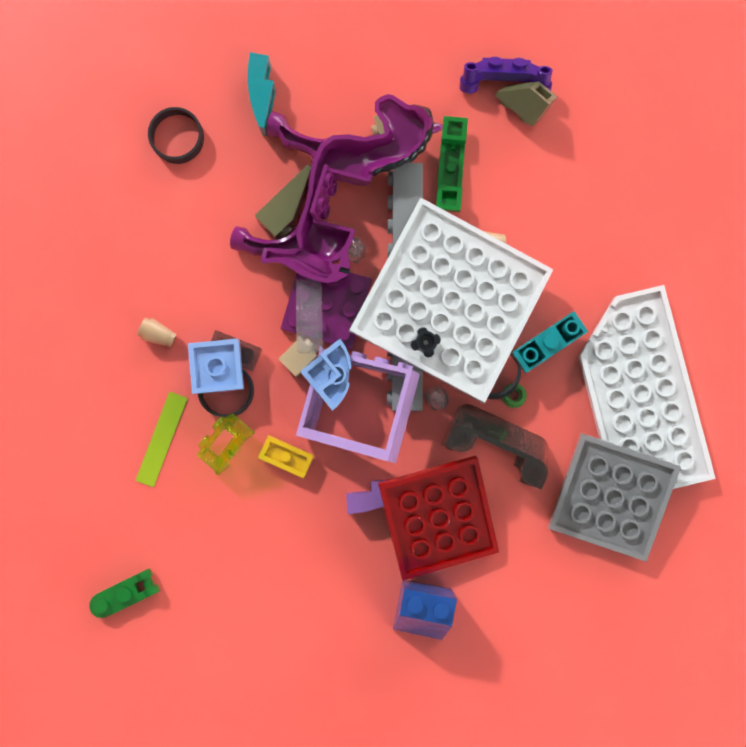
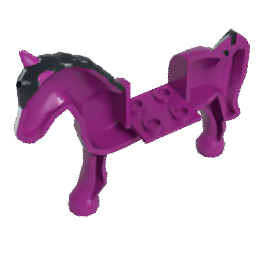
M390 94L383 95L375 101V112L383 123L384 133L367 137L351 134L332 135L325 139L309 137L290 128L285 115L272 111L267 121V135L280 138L283 147L286 149L307 153L312 158L313 162L305 207L295 230L290 235L278 240L256 238L246 228L236 226L230 238L231 249L246 251L254 256L261 255V261L264 264L272 262L281 263L299 275L324 283L341 282L350 273L348 250L353 241L355 229L323 221L329 216L330 205L328 204L331 196H334L336 193V180L358 186L369 185L373 176L397 169L404 164L414 161L418 155L426 150L427 143L430 141L432 134L441 131L443 125L434 122L430 108L416 104L408 105Z

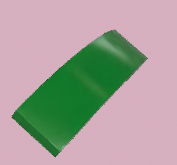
M443 117L436 206L445 211L461 212L468 118Z

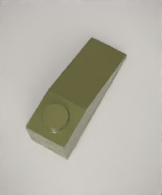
M309 165L301 170L254 215L257 221L275 240L284 238L294 231L293 227L297 222L309 188L311 172Z

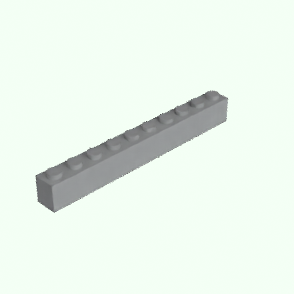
M408 163L393 171H388V186H393V195H388V210H392V219H388V234H392V243H388V257L420 198L423 199V163ZM387 352V356H392V365L398 366V362L411 365ZM413 366L412 370L419 373L420 377L410 411L421 412L423 411V371ZM387 374V381H392V391H387V406H392V411H396L405 378Z

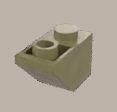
M539 81L507 85L495 95L500 99L503 106L512 109L519 115V119L532 127L543 118L558 98Z

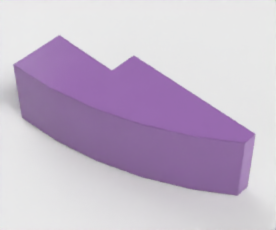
M386 480L371 481L372 491L347 492V514L362 513L383 507L378 483Z

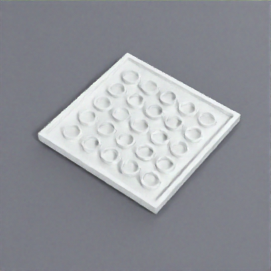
M420 198L349 332L472 398L485 403L553 269ZM421 327L427 328L433 334H438L441 338V342L434 349V355L429 358L425 357L424 353L418 350L414 351L411 348V342L416 339L417 331ZM424 340L423 343L427 345L428 341Z

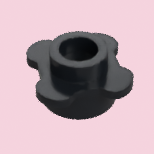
M421 327L417 331L416 339L411 342V348L414 351L418 350L424 353V356L429 358L434 355V349L441 342V338L438 334H433L427 328ZM424 340L428 341L427 345L423 343Z

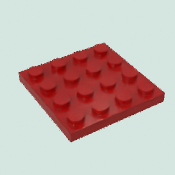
M476 455L378 483L400 576L403 581L499 553L481 468Z

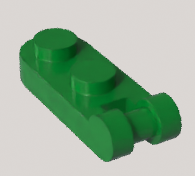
M148 568L94 595L89 604L90 612L97 618H105L161 591L158 584H154L151 577L153 575L151 569ZM142 581L145 590L140 591L137 582Z

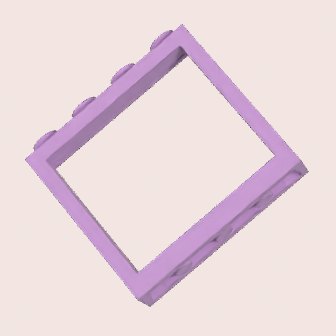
M320 348L318 357H319L320 354L323 353L326 349ZM353 351L352 355H349L352 366L405 378L386 450L316 431L324 400L311 384L296 436L396 463L420 374L412 370L413 366L402 362H398V366L390 365V360L375 357L373 361L366 359L367 355Z

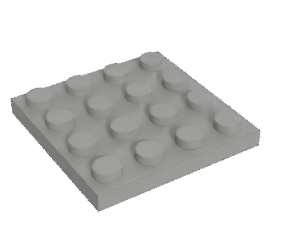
M580 433L548 528L647 562L681 466Z

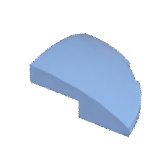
M339 339L300 371L332 411L341 403L350 385L348 380L351 361L344 343Z

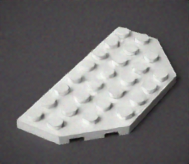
M661 285L614 297L578 356L599 439L680 465L681 468L673 489L716 479L665 286Z

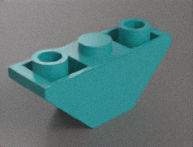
M573 311L511 353L524 372L527 373L586 334L588 330L576 312Z

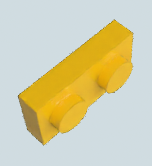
M268 435L258 458L304 479L315 455Z

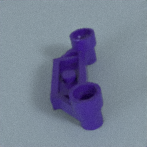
M482 58L480 62H468L464 65L459 89L464 93H475L478 91L479 81L481 80L539 81L551 91L553 70L548 66L539 67L531 63V60L523 58Z

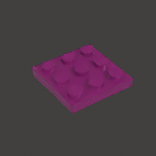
M350 272L347 278L341 282L324 283L297 273L280 329L332 345L341 339L346 349L352 350L356 335L349 332L368 296L372 278Z

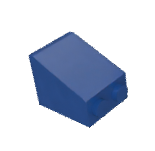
M402 580L393 630L443 640L452 627L457 598L452 589L411 580Z

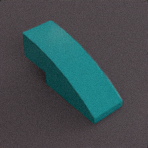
M250 52L248 61L249 98L259 129L263 136H267V121L273 110L276 95L275 83L273 80H269L272 65L269 55Z

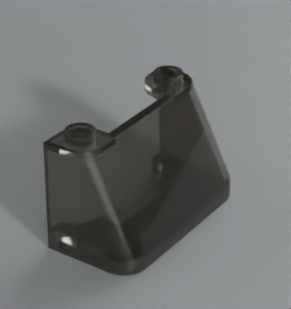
M464 404L457 408L440 444L441 446L449 450L466 452L473 447L477 437L517 455L513 465L520 471L521 478L519 482L542 490L548 475V444L544 438L476 406Z

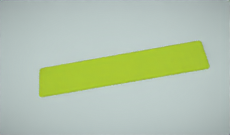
M169 392L136 477L137 482L151 487L155 486L187 402V397Z

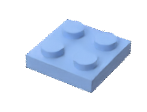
M240 339L188 343L192 394L244 389Z

